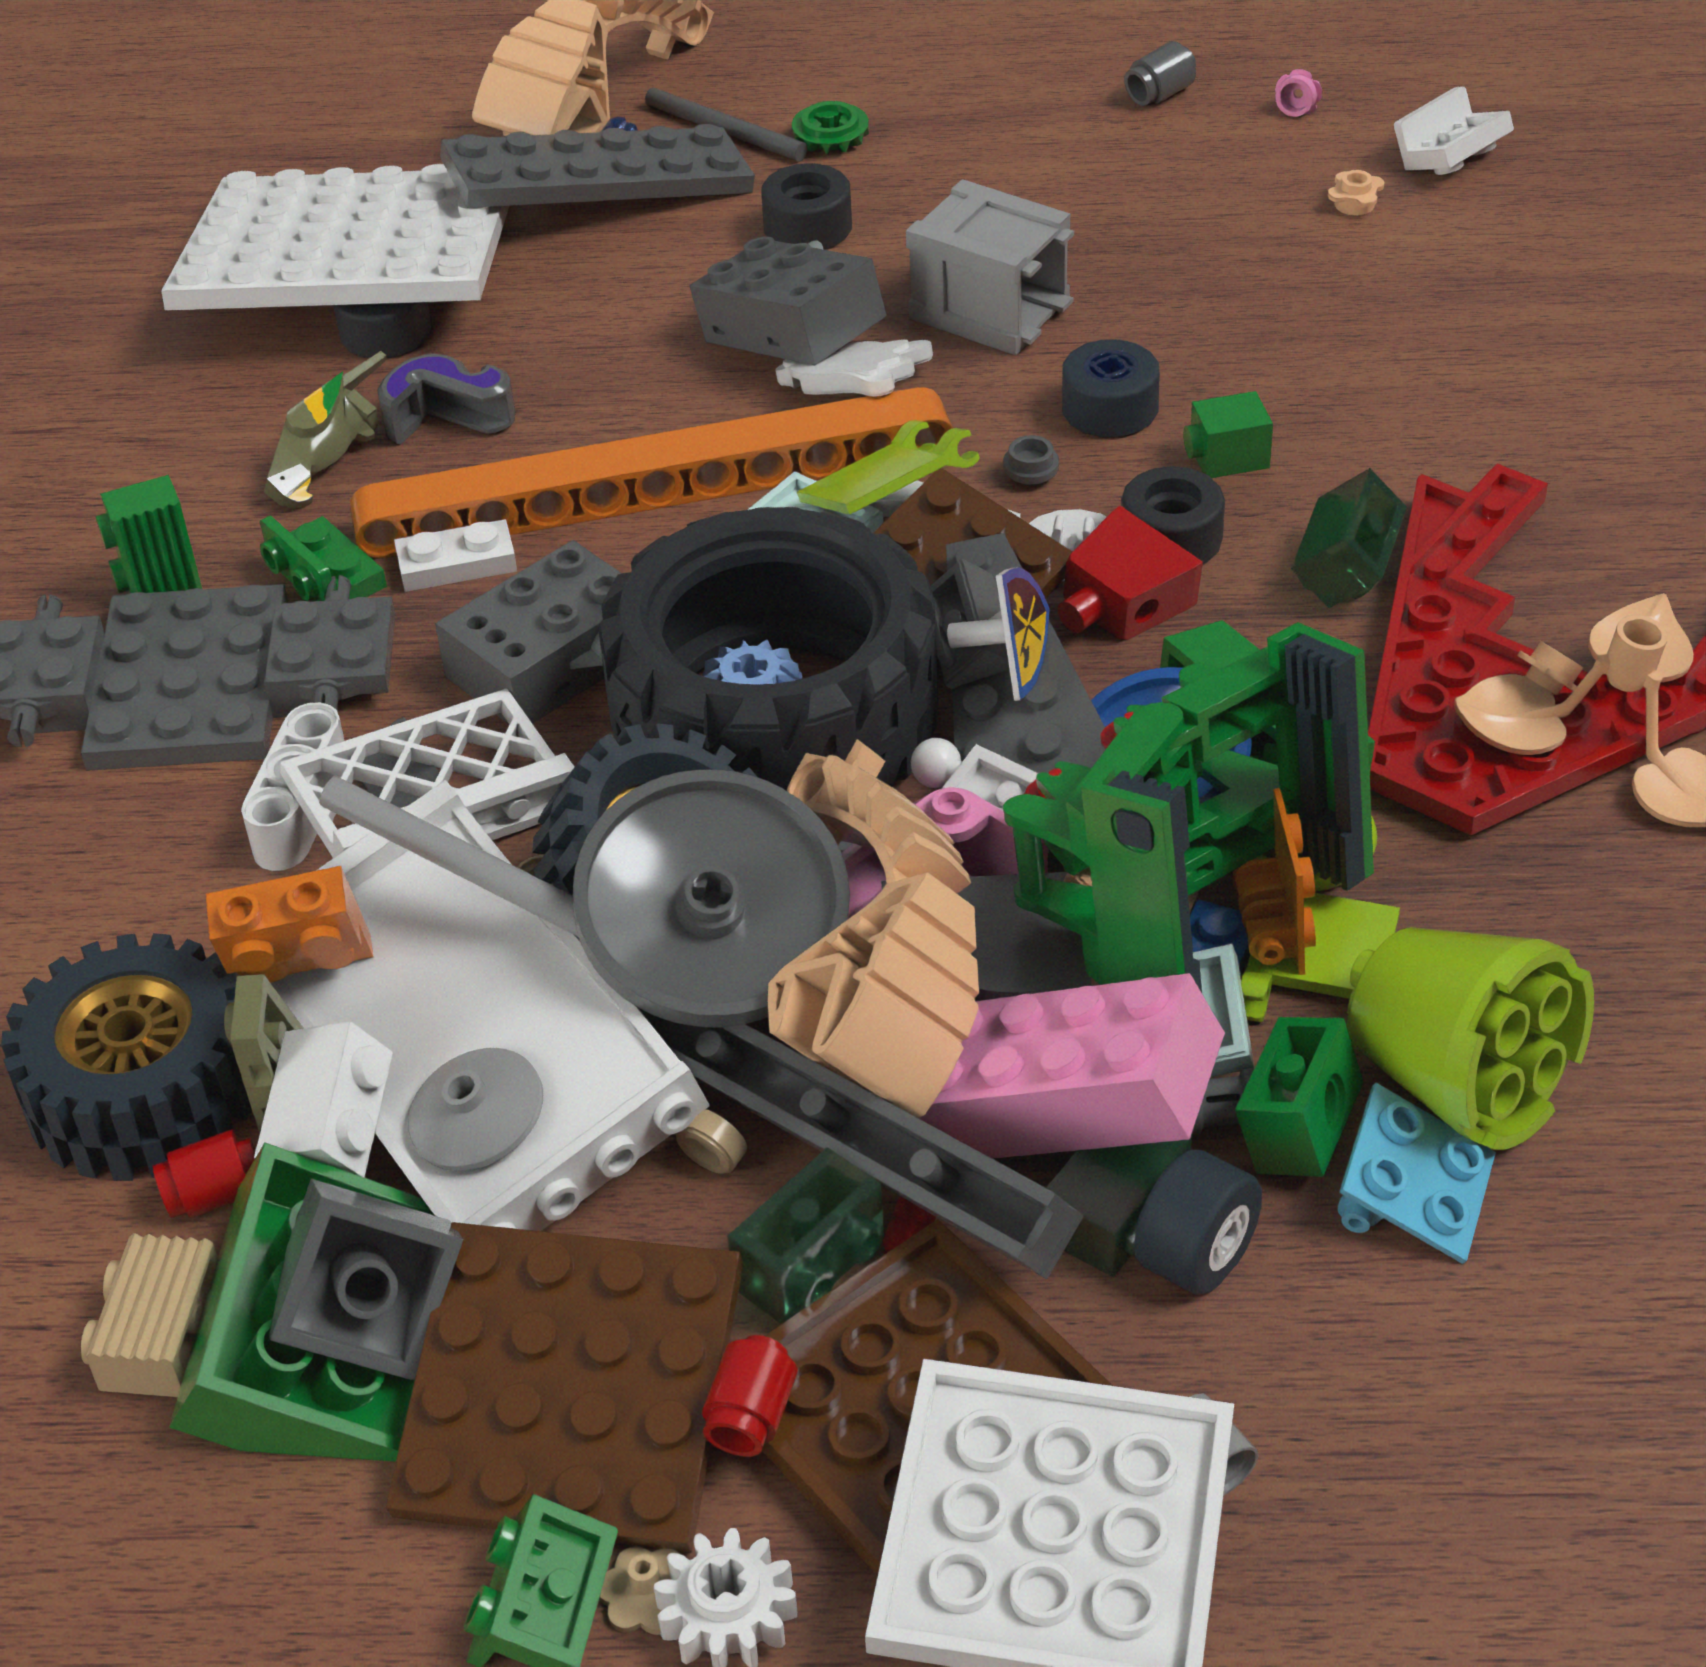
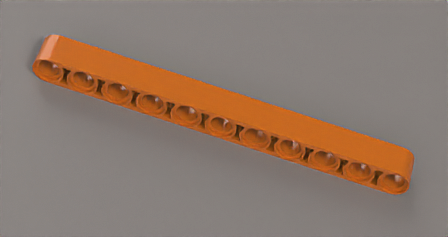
M918 387L894 391L883 396L860 397L373 483L361 487L353 494L350 499V512L357 546L368 556L386 558L397 556L394 539L410 537L422 532H438L470 526L477 522H493L506 519L509 533L514 535L775 488L794 471L813 480H820L890 445L900 428L908 421L928 422L929 427L920 430L915 437L917 448L925 443H935L937 445L945 432L953 427L940 396L932 389Z

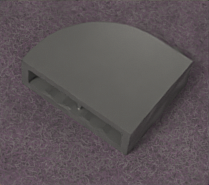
M1067 872L1045 874L1046 878L1064 881ZM1018 874L970 877L971 884L957 893L973 905L975 909L977 948L971 953V956L977 959L979 994L975 997V1001L1092 986L1091 977L1085 973L1081 935L1036 913L1018 907L1014 897V886L1019 881ZM881 881L882 889L887 884L886 881Z

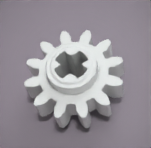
M730 1528L727 1531L723 1547L712 1548L706 1536L699 1533L694 1537L696 1557L688 1560L684 1555L670 1553L667 1556L671 1580H661L654 1584L657 1608L661 1610L658 1614L661 1637L663 1640L668 1641L679 1638L681 1660L685 1664H689L699 1658L702 1651H707L711 1655L712 1667H726L728 1655L740 1653L742 1661L747 1666L758 1667L756 1644L764 1641L769 1646L783 1648L786 1643L782 1621L792 1620L797 1617L796 1593L790 1589L793 1585L791 1564L788 1560H778L771 1563L770 1542L765 1537L754 1542L749 1550L741 1549L740 1537L736 1528Z

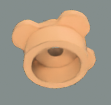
M1362 170L1340 172L1335 176V187L1328 190V198L1334 201L1336 209L1344 214L1364 215L1374 209L1377 203L1376 194L1384 189V180L1377 176H1371Z
M1540 641L1531 656L1521 650L1518 653V657L1532 665L1525 676L1550 692L1558 695L1563 686L1568 687L1572 691L1576 689L1577 686L1573 682L1583 667L1554 648Z

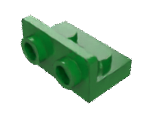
M271 515L260 520L264 542L260 544V552L266 565L274 574L282 573L292 583L297 594L304 601H324L326 599L327 586L332 580V576L336 578L337 587L339 576H344L350 580L351 591L349 599L368 597L387 587L384 569L325 517L321 516L311 522L304 523L291 532L285 529Z
M532 1494L520 1510L516 1520L503 1516L495 1529L486 1554V1561L496 1565L490 1586H480L471 1603L464 1623V1631L474 1635L466 1662L477 1667H483L493 1653L496 1652L532 1667H580L618 1529L535 1494Z

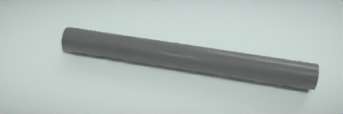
M654 87L650 88L646 93L645 103L647 106L698 125L712 124L723 127L728 136L798 162L802 161L806 156L807 145L799 140Z

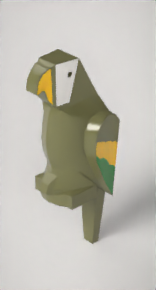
M382 351L343 375L342 371L287 411L286 421L264 489V493L280 506L299 509L310 505L313 500V494L308 493L311 477L334 464L346 452L351 442H367L374 439V431L378 426L377 408L354 388L385 362L387 355Z

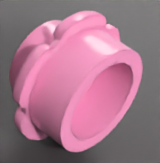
M1295 69L1290 75H1283L1276 84L1275 99L1277 106L1288 116L1298 117L1304 114H1312L1317 108L1316 103L1322 98L1320 83L1317 80H1313L1311 73L1303 69ZM1296 89L1302 90V97H1297L1295 95Z

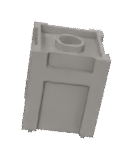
M964 179L960 180L951 189V194L922 221L917 220L906 230V248L910 249L911 299L908 301L909 319L1017 355L1027 344L1031 345L1041 335V329L1039 328L1055 312H1064L1073 303V297L1070 296V285L1067 284L1068 241L1074 236V231L1070 230L1071 214Z

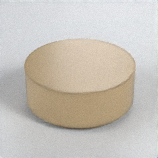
M706 1109L699 1113L688 1127L675 1134L678 1145L689 1158L698 1165L715 1173L732 1172L747 1152V1144L739 1131L727 1120Z

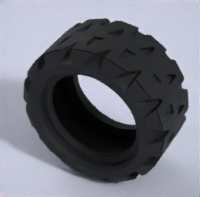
M758 507L749 510L720 513L690 522L686 528L671 534L669 537L663 535L633 557L631 561L632 572L621 573L616 576L602 603L603 621L598 625L614 739L618 737L625 727L638 724L641 725L645 737L656 723L673 725L674 739L679 741L691 729L706 735L702 749L714 754L723 745L736 754L728 764L735 772L743 773L750 768L758 778L775 784L786 791L806 753L824 757L833 755L845 761L857 739L885 760L876 778L893 787L895 780H906L911 775V757L915 748L921 742L930 739L938 726L936 603L927 577H925L924 573L918 571L917 563L912 556L889 536L871 533L864 523L831 512L802 510L798 507ZM742 640L749 646H758L763 641L768 640L772 649L793 648L812 650L845 660L841 665L823 673L776 684H739L710 679L696 674L705 668L706 660L718 658L720 647L740 648Z

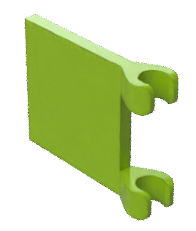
M911 420L900 428L890 445L797 491V495L802 503L850 515L944 466L969 468L975 465L980 457L978 452L968 451L959 456L957 447L960 440L972 435L970 430L962 428H952L945 432L937 445L935 443H925L917 448L915 443L917 433L922 429H927L929 425L928 422Z
M1315 893V897L1304 898V907H1310L1312 910L1316 934V946L1305 948V975H1298L1294 958L1282 959L1274 965H1265L1251 955L1247 970L1241 980L1247 1020L1264 1021L1272 985L1349 998L1346 1025L1348 1029L1351 1006L1356 989L1350 983L1351 968L1361 952L1367 949L1376 951L1388 937L1396 933L1400 907Z

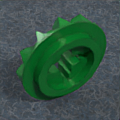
M823 101L799 111L792 120V132L796 140L806 143L808 151L813 152L820 149L824 150L826 154L831 150L846 152L848 146L861 145L863 137L869 134V119L862 109L841 101Z

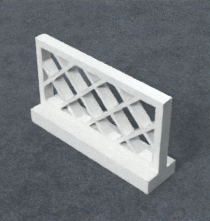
M507 688L280 762L282 778L333 858L372 831L356 823L337 829L332 822L336 813L326 808L324 809L319 803L324 788L308 784L304 778L306 776L323 771L339 775L341 779L351 784L353 780L381 786L384 788L379 798L389 803L396 791L421 797L444 780L448 782L453 772L484 779L459 789L452 788L491 840H495L540 824L538 820L543 809L574 769V765L565 753L557 756L553 754ZM498 713H502L509 723L505 734L475 726L478 720ZM434 734L455 739L450 752L419 744L422 738ZM467 742L496 749L497 752L492 763L461 756ZM379 752L399 757L392 771L362 763L365 757ZM509 753L531 758L536 762L518 769L503 766ZM411 761L441 768L435 782L404 774Z

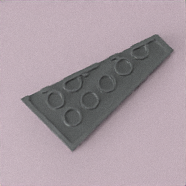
M1004 533L946 544L947 571L958 561L964 559L990 572L995 578L997 585L996 575L1003 570L1016 567L1022 568ZM1050 621L1048 624V637L1043 665L1038 680L1024 698L1014 701L1010 669L952 689L954 746L960 753L961 761L966 758L977 744L1036 773L1046 772L1049 774L1050 770L1055 769V763L1059 761L1092 768L1106 750L1102 746L1100 734L1105 726Z

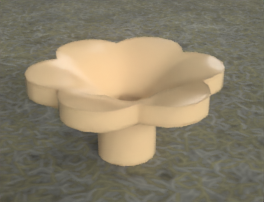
M633 1546L623 1550L618 1555L615 1568L606 1572L599 1600L608 1606V1619L610 1625L615 1630L622 1633H630L642 1628L650 1634H661L658 1622V1614L661 1610L657 1608L654 1584L661 1580H671L667 1556L670 1553L680 1554L678 1551L662 1548L650 1552L643 1547Z

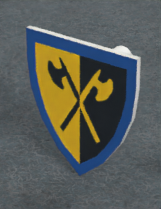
M1020 567L1006 569L996 575L1001 611L988 620L950 623L947 629L948 642L951 648L1006 643L1014 701L1024 698L1038 680L1046 650L1050 612L1040 586L1029 572Z

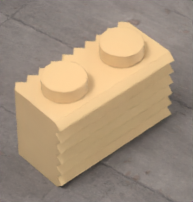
M136 1233L129 1236L121 1260H112L106 1268L103 1280L105 1305L99 1320L88 1321L81 1340L82 1360L85 1364H89L99 1391L178 1397L218 1260L213 1242L206 1238L197 1241L192 1237L183 1240L178 1236H175L173 1239H169L164 1235L155 1238L150 1234L142 1237Z

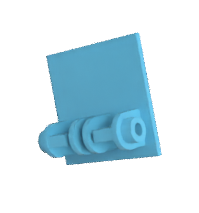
M1375 1083L1372 1085L1339 1193L1343 1194L1338 1204V1212L1342 1217L1341 1222L1348 1230L1363 1233L1368 1231L1370 1226L1377 1224L1384 1218L1464 1264L1468 1259L1496 1152L1461 1136L1445 1122Z

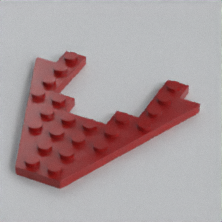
M1498 463L1470 492L1424 474L1417 478L1368 730V736L1375 741L1370 769V789L1468 835L1476 834L1646 755V688L1642 687L1634 692L1619 690L1610 684L1607 674H1603L1568 716L1559 718L1566 728V737L1562 745L1542 754L1520 755L1498 749L1477 737L1456 713L1454 708L1455 698L1467 693L1477 683L1499 675L1515 674L1525 676L1532 666L1517 655L1521 650L1531 656L1534 649L1496 634L1513 615L1515 596L1476 581L1474 577L1545 502L1548 483ZM1706 635L1693 649V662L1689 671L1680 678L1660 683L1658 689L1659 748L1689 734L1700 733L1706 729ZM1581 670L1573 684L1578 686L1588 672ZM1563 686L1558 695L1552 693L1555 705L1567 700L1573 691Z

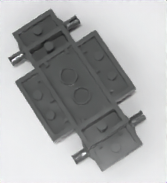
M332 576V580L327 586L326 599L315 602L297 601L288 603L284 584L247 585L244 587L217 589L194 588L186 591L156 593L134 592L125 595H112L104 633L100 616L60 617L63 608L61 599L49 594L47 602L46 595H42L37 601L34 619L0 621V718L11 720L7 739L12 745L22 747L24 740L25 746L29 747L34 742L35 733L85 730L81 755L86 771L265 759L269 752L273 718L287 717L292 710L307 703L321 702L331 705L337 710L339 700L358 694L388 693L396 615L392 596L349 599L351 582L344 576H339L338 587L335 576Z

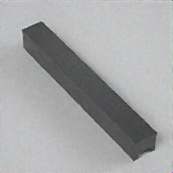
M638 1008L677 1058L687 1065L695 1080L1045 1279H1048L1084 1217L1082 1213L1078 1212L1049 1189L746 1024L729 1027L689 1026L662 1019Z

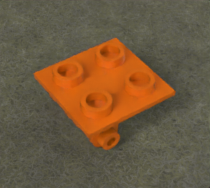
M1280 788L1273 789L1275 858L1261 860L1255 858L1234 870L1232 881L1238 898L1239 910L1242 914L1241 919L1245 928L1250 954L1265 965H1274L1282 959L1294 958L1298 975H1305V948L1316 946L1312 910L1310 907H1304V898L1315 897L1314 874L1310 857L1298 858L1297 853H1303V837L1298 813H1286Z

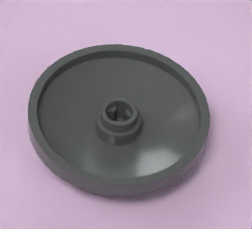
M691 770L678 772L646 782L625 794L603 813L587 835L578 856L573 881V913L576 930L581 945L597 973L621 997L636 1007L662 1019L689 1026L729 1027L769 1017L768 983L786 964L844 923L849 913L850 890L846 864L840 848L823 821L800 799L783 788L766 780L734 771Z

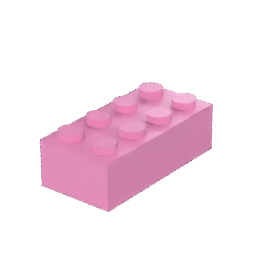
M1190 973L975 1001L978 1003V1012L969 1037L961 1043L964 1047L943 1089L926 1114L919 1118L990 1158L1190 1140L1225 1032Z

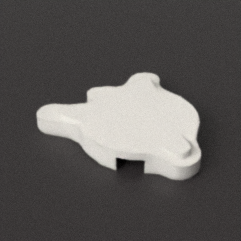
M896 340L883 343L875 341L851 342L845 344L817 365L785 359L783 364L778 366L775 371L777 382L780 385L791 386L794 389L801 386L804 394L859 393L877 397L892 393L895 388L894 383L913 376L915 372L914 365L931 360L933 352L931 342L928 340L908 342V340Z

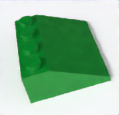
M264 1142L237 1191L169 1428L239 1451L396 1462L415 1379L410 1380L271 1341L269 1335L286 1248L311 1179L427 1214H434L421 1197Z

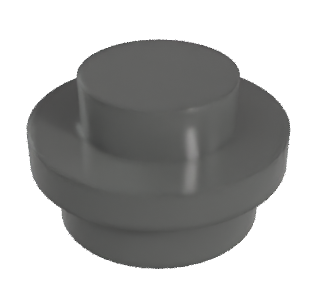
M1035 435L1022 436L1010 444L1009 450L1003 458V469L1010 479L1026 486H1036L1050 480L1057 474L1059 470V457L1054 451L1052 443L1046 438Z

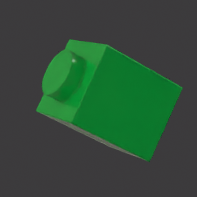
M1256 391L1192 402L1191 425L1184 426L1183 430L1184 446L1189 459L1196 458L1204 474L1211 478L1270 468L1273 422Z

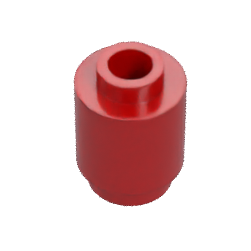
M231 1129L168 1152V1160L153 1165L154 1177L170 1218L187 1213L189 1218L192 1219L233 1204L238 1188L255 1160L256 1150L251 1138L238 1142Z
M751 1335L746 1339L734 1340L727 1344L702 1409V1415L706 1421L703 1434L715 1447L733 1455L752 1457L760 1454L764 1444L775 1438L798 1374L797 1365L788 1356L787 1349L781 1343L766 1336Z

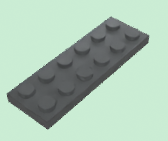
M700 124L695 128L686 129L654 126L649 130L641 131L608 128L596 133H578L572 130H561L550 135H530L524 132H513L505 137H482L475 134H466L458 139H441L440 158L467 208L753 193L755 174L724 128L712 124Z

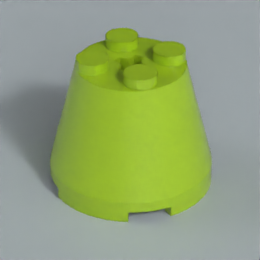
M1409 927L1392 934L1376 951L1364 950L1354 961L1350 972V983L1356 989L1351 1006L1348 1033L1353 1049L1364 1054L1461 1136L1494 1150H1505L1515 1147L1532 1137L1555 1112V1108L1548 1099L1558 1085L1568 1061L1582 1063L1591 1033L1594 1014L1592 977L1590 971L1577 966L1575 959L1569 953L1570 949L1546 940Z

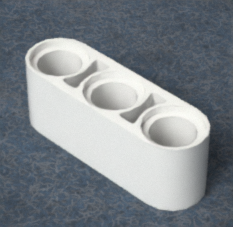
M321 702L307 703L298 706L287 715L243 802L241 812L255 862L264 869L279 871L296 866L307 856L315 840L317 832L282 778L280 762L345 741L338 712L331 705ZM321 771L304 778L308 784L324 788L333 776L340 778L341 776Z

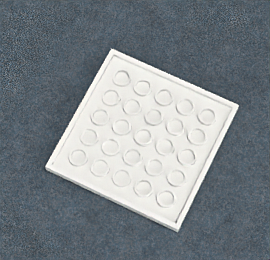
M444 164L429 165L424 167L422 171H402V168L398 166H383L370 173H354L352 169L345 167L333 168L325 171L324 174L305 175V172L299 169L283 170L276 173L275 176H256V173L252 171L233 172L221 180L162 288L164 309L195 310L481 300L509 206L467 208Z

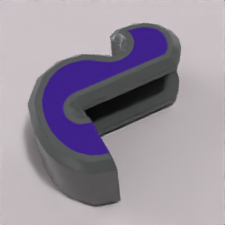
M426 354L410 358L392 369L380 382L377 389L386 437L400 445L421 426L423 418L427 415H433L489 435L503 431L515 421L516 412L510 377L504 370L489 364L483 366L480 372L470 373L462 361L442 354Z

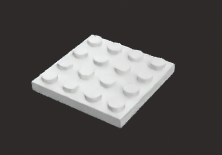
M923 1359L865 1635L866 1653L949 1667H1202L1234 1404Z

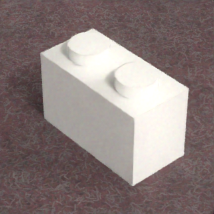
M351 1021L286 1031L254 1159L264 1142L365 1177L393 1052Z

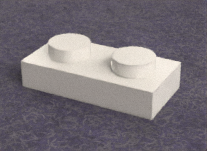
M506 519L493 522H477L470 526L438 532H422L414 536L394 539L405 592L517 572L514 549Z

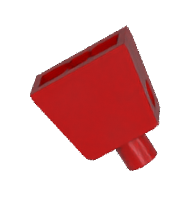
M1118 506L1070 554L1066 562L1063 593L1065 600L1058 605V615L1066 628L1074 633L1082 632L1095 622L1116 638L1129 640L1197 604L1203 561L1122 506Z

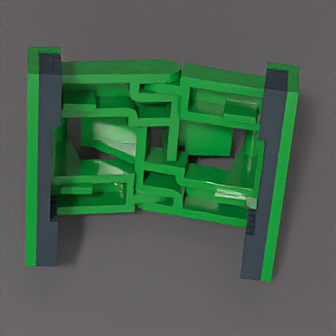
M1297 622L1267 637V647L1221 669L1206 663L1190 664L1184 667L1179 672L1180 689L1161 697L1162 702L1147 705H1129L1126 708L1127 713L1124 717L1115 718L1114 722L1107 725L1101 732V744L1106 750L1092 768L1059 761L1055 763V769L1050 770L1049 774L1046 772L1038 773L1036 780L1027 786L1024 794L1011 797L1004 803V820L1008 826L1013 828L1019 881L1014 886L1016 905L1080 934L1085 973L1099 985L1190 973L1202 993L1200 960L1193 958L1188 896L1275 847L1273 789L1280 788L1286 813H1298L1303 837V853L1297 854L1298 858L1310 857L1314 875L1320 872V878L1324 880L1331 878L1332 884L1337 886L1341 883L1342 889L1348 891L1374 874L1365 655L1363 649ZM1275 725L1278 765L1229 750ZM1199 777L1203 778L1222 793L1199 804L1197 779ZM1041 839L1044 840V844L1062 863L1064 871L1074 876L1083 869L1090 867L1092 886L1046 878Z

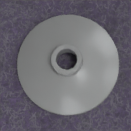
M502 1048L477 1049L449 1060L426 1079L414 1097L408 1116V1131L414 1147L430 1164L451 1171L474 1170L502 1159L526 1139L539 1118L543 1104V1087L540 1077L526 1058L514 1051Z

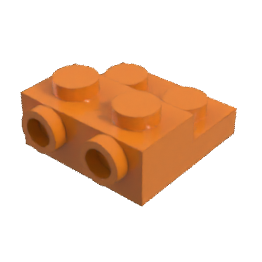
M341 866L206 893L209 938L227 974L237 972L238 976L264 974L269 982L272 983L290 974L318 968L339 969L348 966L353 961L373 957L371 934Z

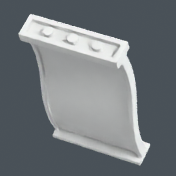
M446 780L403 809L511 864L467 810L458 794ZM370 832L317 869L342 867L371 934L373 957L353 961L348 966L339 969L318 968L290 974L271 984L303 1028L351 1021L393 1052L375 1134L435 1216L456 1223L542 1231L554 1221L571 1214L582 1200L613 1177H618L629 1171L640 1157L671 1134L684 1130L699 1113L710 1106L687 1065L677 1058L638 1008L621 997L597 973L589 961L581 942L572 933L374 832ZM483 1048L507 1049L526 1058L540 1077L543 1087V1104L535 1126L516 1149L488 1166L467 1171H451L438 1168L427 1162L419 1154L410 1139L408 1116L416 1093L434 1071L463 1053Z

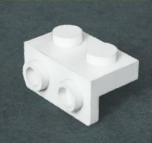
M1454 87L1394 123V130L1405 170L1434 169L1436 175L1448 174L1461 169L1464 166L1463 160L1471 155H1479L1491 151L1497 146L1496 140L1514 130L1510 111L1472 113L1465 87Z

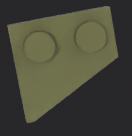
M264 974L237 976L234 1002L227 1004L224 1014L226 1037L232 1045L259 1133L285 1032L304 1029Z

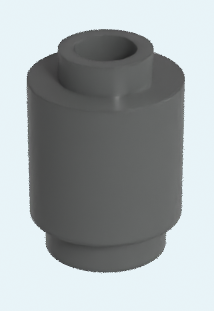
M1169 41L1134 61L1130 70L1124 76V83L1129 96L1135 103L1141 106L1151 102L1157 105L1183 90L1195 80V57L1187 47L1176 41Z

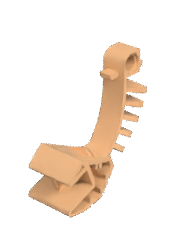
M548 0L535 10L534 17H526L510 30L508 36L502 37L492 55L493 62L488 64L482 78L472 112L474 122L502 130L504 136L513 132H524L530 135H550L561 130H572L578 133L602 132L610 128L606 64L608 31L616 26L636 21L651 32L646 45L648 53L668 60L675 40L693 46L703 40L714 12L700 0Z
M857 739L845 761L833 755L824 757L806 753L794 773L787 791L800 799L823 821L833 835L837 845L841 841L874 848L884 868L887 884L868 905L786 964L768 983L769 1030L771 1034L810 1060L872 1094L878 1095L883 1100L919 1119L926 1114L951 1075L964 1048L961 1043L969 1037L978 1012V1003L975 1002V997L979 994L977 959L971 956V953L977 948L975 909L973 905L957 894L970 885L971 880L968 872L961 866L964 861L960 853L952 846L955 843L952 838L902 793L876 778L885 760Z

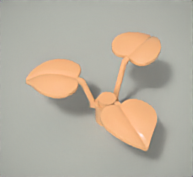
M1665 593L1627 605L1603 618L1593 627L1588 639V648L1596 661L1593 668L1563 703L1555 705L1554 696L1549 690L1526 676L1515 674L1487 678L1474 685L1464 695L1455 698L1454 708L1456 713L1477 737L1506 752L1520 755H1535L1552 751L1562 745L1566 737V728L1559 718L1568 716L1603 674H1607V679L1611 685L1622 691L1634 692L1645 687L1646 756L1652 764L1641 766L1635 772L1632 780L1634 796L1648 813L1663 822L1683 827H1706V756L1690 748H1676L1663 756L1658 746V689L1660 683L1672 681L1685 675L1692 665L1694 656L1689 638L1677 622Z

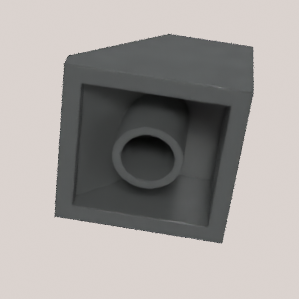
M311 1179L286 1248L270 1329V1340L414 1380L430 1313L441 1305L464 1239L457 1230L450 1228L451 1221Z

